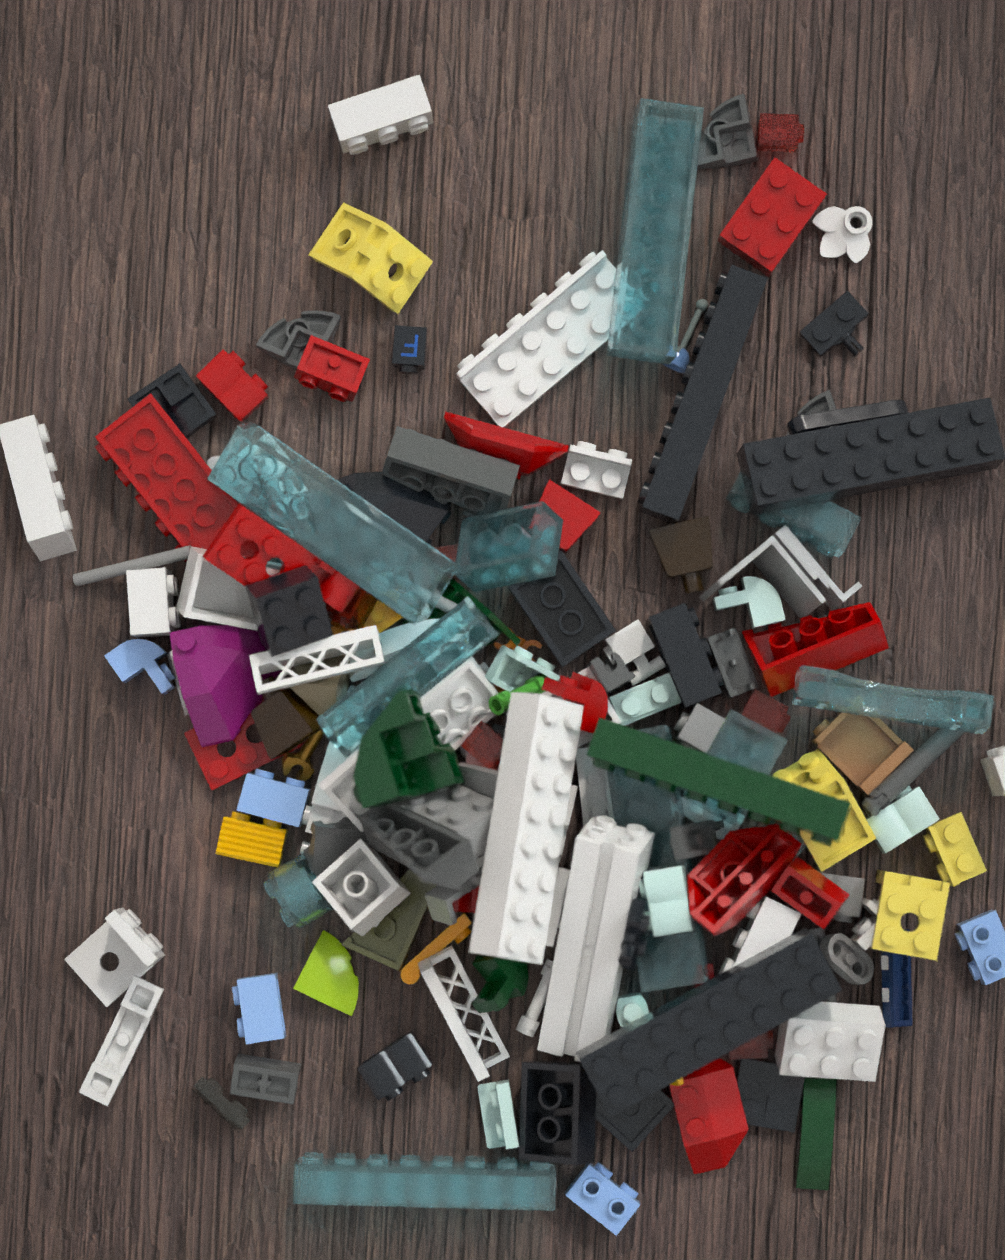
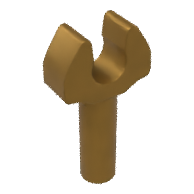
M324 728L307 739L299 752H288L283 756L282 772L284 776H287L291 768L297 764L302 766L296 775L298 780L305 781L312 776L314 768L310 763V757L326 733Z

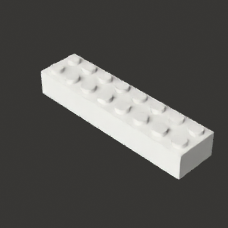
M511 692L470 943V953L513 961L543 964L582 722L583 705L542 694Z

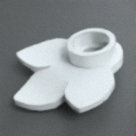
M833 206L824 209L814 217L813 224L826 232L820 244V254L822 257L836 258L847 253L854 263H858L867 255L870 248L868 233L872 228V217L866 209L855 206L843 210ZM852 218H859L862 226L857 229L853 228L850 220Z

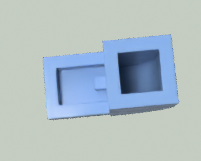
M132 639L123 642L104 655L124 683H127L146 670L162 694L165 695L175 688L171 681L176 677L165 662L161 665L158 663V660L168 653L156 643L145 639Z

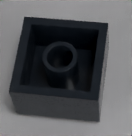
M307 565L245 586L261 644L272 657L333 636L318 577Z

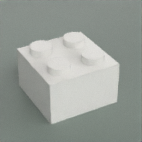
M166 568L126 570L130 634L136 638L170 636V632L176 631L175 628L181 627L180 612L174 607L173 596H178L177 577H174L171 571Z
M359 839L312 881L348 927L361 936H364L411 894L376 850L369 847V844L362 839Z

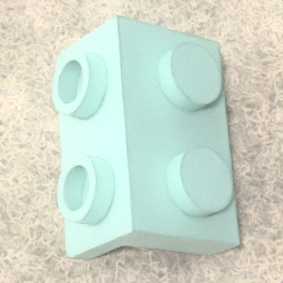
M503 644L485 675L489 682L509 692L525 685L526 680L541 673L555 680H559L560 676L553 672L556 666L539 657L537 662L531 660L534 655L518 645L512 650Z

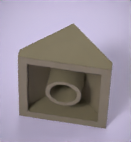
M345 655L324 659L322 663L330 668L337 667L341 664ZM314 663L294 666L292 671L298 675L307 674ZM318 667V669H317L316 671H320V670H324V669L321 668V667ZM350 673L290 688L327 724L333 727L337 724L347 691L350 687Z

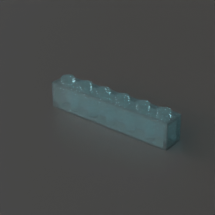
M468 596L316 720L327 738L347 758L359 748L361 738L399 690L415 689L421 698L499 634Z

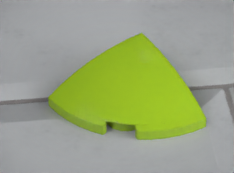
M323 930L293 989L352 1016L359 993L358 976H355L350 962L352 957L336 937Z

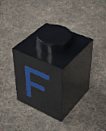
M395 325L392 365L399 368V373L418 374V369L425 370L427 327Z

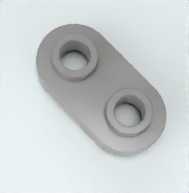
M842 933L829 934L822 939L820 950L829 967L851 985L866 984L871 980L874 973L873 961L851 939Z

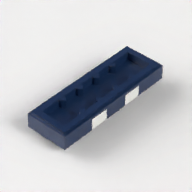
M881 951V996L885 1027L912 1026L911 956Z

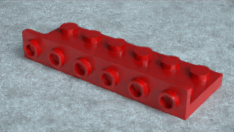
M150 393L95 436L98 442L95 449L106 462L112 459L119 469L114 473L124 486L127 487L131 484L139 493L134 498L143 510L147 512L151 509L158 517V520L154 523L165 537L171 534L177 541L178 545L174 549L189 545L208 549L238 503ZM251 540L245 541L240 547L241 556H251L256 550L255 542Z

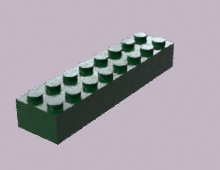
M600 717L587 752V756L593 759L592 765H595L597 768L614 773L615 767L625 770L624 776L644 783L646 778L655 780L654 786L674 794L677 788L687 791L686 797L688 799L706 804L708 799L718 802L717 807L720 810L737 815L738 810L748 812L750 820L767 826L770 820L781 823L780 829L796 836H799L801 831L812 834V841L831 847L832 841L840 843L852 807L850 802Z

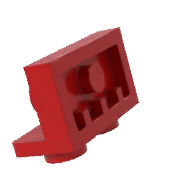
M311 335L294 378L298 379L299 383L306 388L313 390L319 388L329 392V396L341 402L346 400L353 401L370 359Z

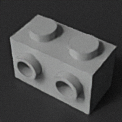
M696 703L689 714L684 712L678 719L674 730L678 732L675 739L681 741L679 745L707 753L725 719Z

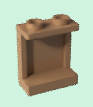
M859 695L853 700L847 696L835 708L839 714L831 722L825 718L812 731L816 737L811 742L865 796H869L913 749L905 741H902L863 702Z

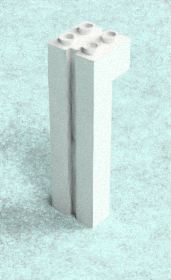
M603 815L592 816L576 837L537 1048L539 1051L561 1057L563 1054L575 1057V1061L579 1062L580 1060L576 1052L611 1034L623 973L622 965L618 962L621 953V943L625 940L627 919L633 899H637L640 879L643 876V872H646L649 866L655 832L648 831L639 824H628L627 828L617 826L618 822H615L613 818Z

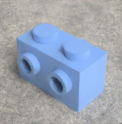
M257 768L255 774H246L236 811L301 827L303 814L311 789L304 788L305 781L287 777L286 782L273 779L275 773Z
M991 909L956 924L959 932L955 933V937L961 950H967L972 961L967 963L973 979L975 981L980 979L981 984L988 985L1004 978L1005 930L996 910Z
M277 973L237 979V986H232L234 1004L235 1006L240 1005L242 1018H237L239 1037H245L246 1044L284 1039L286 1037Z
M597 1162L595 1166L587 1163L567 1188L565 1196L617 1236L640 1206L639 1200L636 1199L639 1193L625 1182L619 1186L610 1178L613 1173L600 1162Z

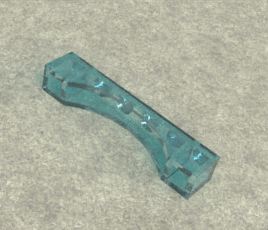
M801 665L795 677L792 705L983 735L991 725L994 695L962 690H927L892 686L859 679L835 670Z

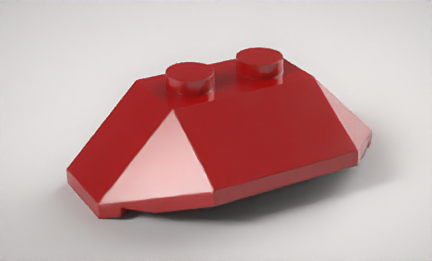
M445 411L444 421L458 446L474 449L479 453L498 459H505L510 463L520 465L516 480H520L521 475L528 477L568 453L569 445Z
M778 824L730 831L687 875L690 916L713 936L735 927L774 887L799 851L801 843L789 833L782 831Z
M719 1057L684 1076L683 1085H669L684 1148L694 1175L725 1168L749 1130L734 1067Z

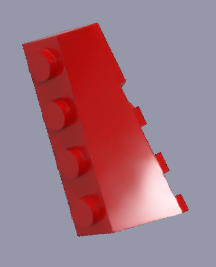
M870 602L829 611L827 617L816 618L812 617V615L800 618V623L782 627L781 622L768 625L769 630L754 633L753 629L741 631L759 676L770 697L889 648L882 622Z

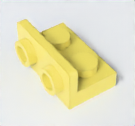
M962 812L935 822L926 828L927 834L923 835V839L929 852H935L940 864L936 865V869L943 882L948 881L950 886L954 887L987 871Z

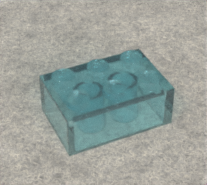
M543 501L462 518L453 574L474 592L555 576L564 520Z
M730 709L706 754L770 775L788 740ZM687 791L683 794L684 799L739 829L748 812L738 810L737 815L718 809V802L708 799L707 803L703 804L688 799L686 797Z

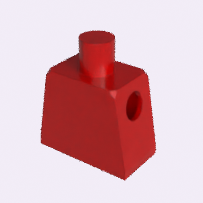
M549 480L528 527L530 531L538 535L529 552L543 561L547 559L554 546L566 553L599 518L601 512Z

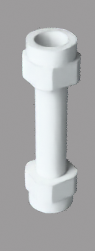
M549 959L546 960L540 974L543 977L526 1015L522 1014L516 1027L517 1031L530 1037L534 1036L540 1022L537 1020L547 999L553 961Z

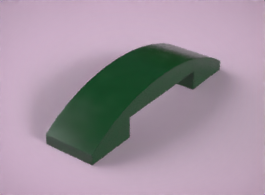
M805 1077L802 1090L796 1188L828 1190L834 1136L836 1079Z

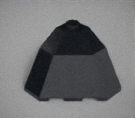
M382 472L353 473L328 483V511L339 546L367 593L373 598L398 588L365 572L369 562L373 561L407 578L403 574L414 559L419 561L432 542L429 538L439 523L444 525L450 517L451 502H447L444 505L434 500L431 492L425 489L417 492L382 475Z

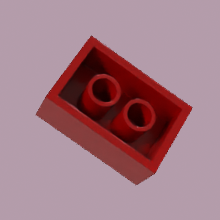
M774 157L720 233L717 242L770 277L822 204L827 193Z

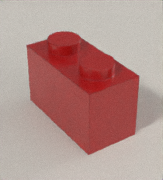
M799 857L788 865L771 890L822 929H825L834 919L850 896V894Z

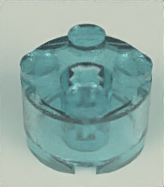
M303 853L269 872L268 880L263 882L270 898H276L282 909L279 913L284 923L288 927L295 925L299 929L334 910L312 881L317 876L303 862L306 860Z

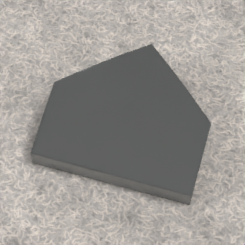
M343 817L338 823L331 824L313 821L310 828L313 833L311 842L304 849L303 855L309 862L308 867L318 877L359 839L366 843L368 841L365 832H361L348 817Z

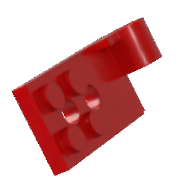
M240 503L202 556L206 561L244 586L307 565L318 577L324 602L343 613L361 587ZM248 540L254 541L256 544L255 552L249 557L241 556V545ZM272 558H279L282 562L281 569L276 574H268L266 572V564Z
M252 713L247 716L240 726L241 730L233 740L236 744V751L230 757H223L219 753V744L202 747L194 728L184 733L212 791L285 755L283 754L270 760L262 741L259 743L249 741L247 730L251 725L255 724ZM304 741L303 743H301L300 745H298L297 747H295V748H294L293 750H291L290 752L295 751V750L301 748V747L303 746V744L305 743V741Z

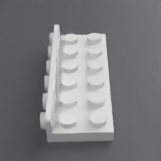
M603 250L597 255L594 252L588 254L579 263L582 268L573 275L569 272L563 275L555 283L557 289L547 296L544 292L530 304L533 309L525 316L521 313L517 314L506 324L508 327L506 332L500 337L496 333L481 345L484 348L481 353L476 357L470 354L457 365L460 369L456 373L458 380L498 426L505 428L647 308L645 302L606 258L607 255Z
M466 655L419 695L424 714L430 712L441 729V734L437 736L443 745L450 743L454 751L467 739H470L485 723L496 716L490 710L488 703L492 696L498 694V691ZM357 750L318 785L352 823L363 832L364 828L360 816L370 808L363 809L362 804L357 802L353 793V786L355 785L353 774L358 755Z

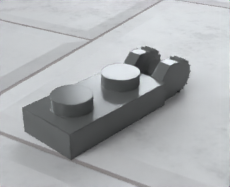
M708 820L671 827L670 846L674 852L675 860L708 854L722 840H717L715 830H720L724 827L723 820Z

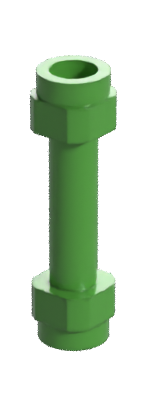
M542 673L526 680L525 685L510 692L505 690L492 696L488 703L490 710L496 715L507 712L509 710L511 692L544 693L545 690H542V686L547 676Z

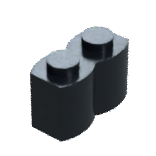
M411 1030L358 1065L357 1069L377 1100L385 1097L389 1101L404 1091L401 1085L412 1079L414 1083H417L431 1073L428 1068L432 1066L433 1062Z

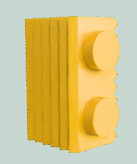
M232 811L231 817H223L215 854L277 868L281 866L288 829L281 828V822L264 818L262 824L250 821L251 815Z

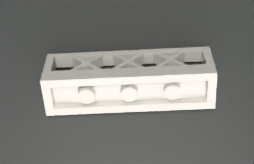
M373 625L336 634L273 657L268 651L249 655L258 695L384 665L382 642L377 626ZM375 648V658L362 660L353 655L357 651ZM345 655V658L337 667L330 668L322 663L324 659ZM350 659L355 661L354 663L348 664ZM314 663L309 672L304 675H298L290 670L291 667ZM318 667H321V668L324 669V670L316 671V670L318 669ZM282 670L276 681L266 684L262 683L261 674ZM287 674L292 676L291 678L284 679Z
M451 945L418 962V966L479 1082L490 1076L487 1068L510 1056L488 1013H478L474 1007H470L472 1000L474 1001L478 994ZM451 957L455 965L451 978L439 975L433 965ZM458 972H459V974H460V976H461V978H462L463 981H460V980H457V979H456V978H457V975H458ZM442 982L449 983L447 990L445 989ZM454 985L468 990L469 995L465 1005L451 1000L450 995ZM456 1009L463 1010L461 1017ZM468 1012L482 1016L483 1023L479 1032L465 1027L464 1023ZM486 1028H488L491 1035L485 1034ZM471 1036L477 1037V1040H476V1043H475V1044H474V1042H473ZM482 1039L496 1043L500 1052L483 1060L479 1053Z

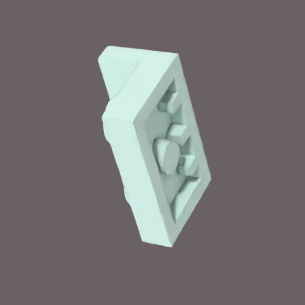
M509 1079L479 1084L478 1094L487 1147L489 1149L506 1146V1149L519 1147Z

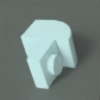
M742 577L740 579L742 591H738L737 586L718 590L719 596L712 599L715 611L746 604L752 629L786 620L777 590L769 582L758 577Z

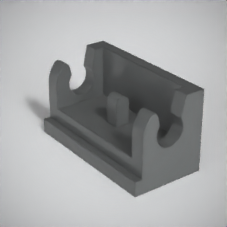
M731 628L706 638L714 663L722 676L723 686L728 699L758 688L736 628Z
M615 652L611 656L612 660L616 662V666L615 664L612 665L609 659H605L604 666V663L597 657L583 668L590 667L597 681L604 687L607 695L628 684L636 677L633 671L629 672L621 656Z
M238 1053L233 1067L230 1094L294 1104L301 1063Z

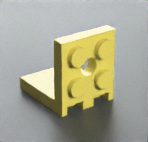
M344 202L309 253V256L315 261L352 279L388 309L399 314L433 263L429 257L386 222ZM396 263L397 270L392 277H389V269Z
M819 748L804 754L797 762L785 769L778 770L772 775L773 777L851 803L852 807L840 843L832 841L831 847L812 841V834L804 831L800 832V837L821 872L876 839L847 783Z
M877 870L875 882L882 884L871 949L937 960L950 883ZM906 913H914L918 918L917 928L910 932L903 930L900 925L901 917Z

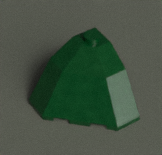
M415 689L399 690L361 738L353 774L355 782L353 793L357 802L362 804L363 809L405 801L465 783L454 749L450 743L443 745L437 736L441 734V729L430 712L424 714L421 698Z

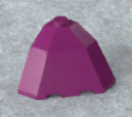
M201 625L170 632L173 661L182 697L200 745L206 747L233 741L240 732V726L247 716L264 699L261 694L258 695L249 658V655L267 651L261 644L258 631L230 625ZM282 670L261 674L262 681L271 676L274 679L279 677Z

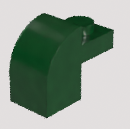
M481 954L476 956L472 964L486 980V984L472 1003L478 1013L499 1011L508 1004L510 998L520 997L525 994L528 986L526 962Z

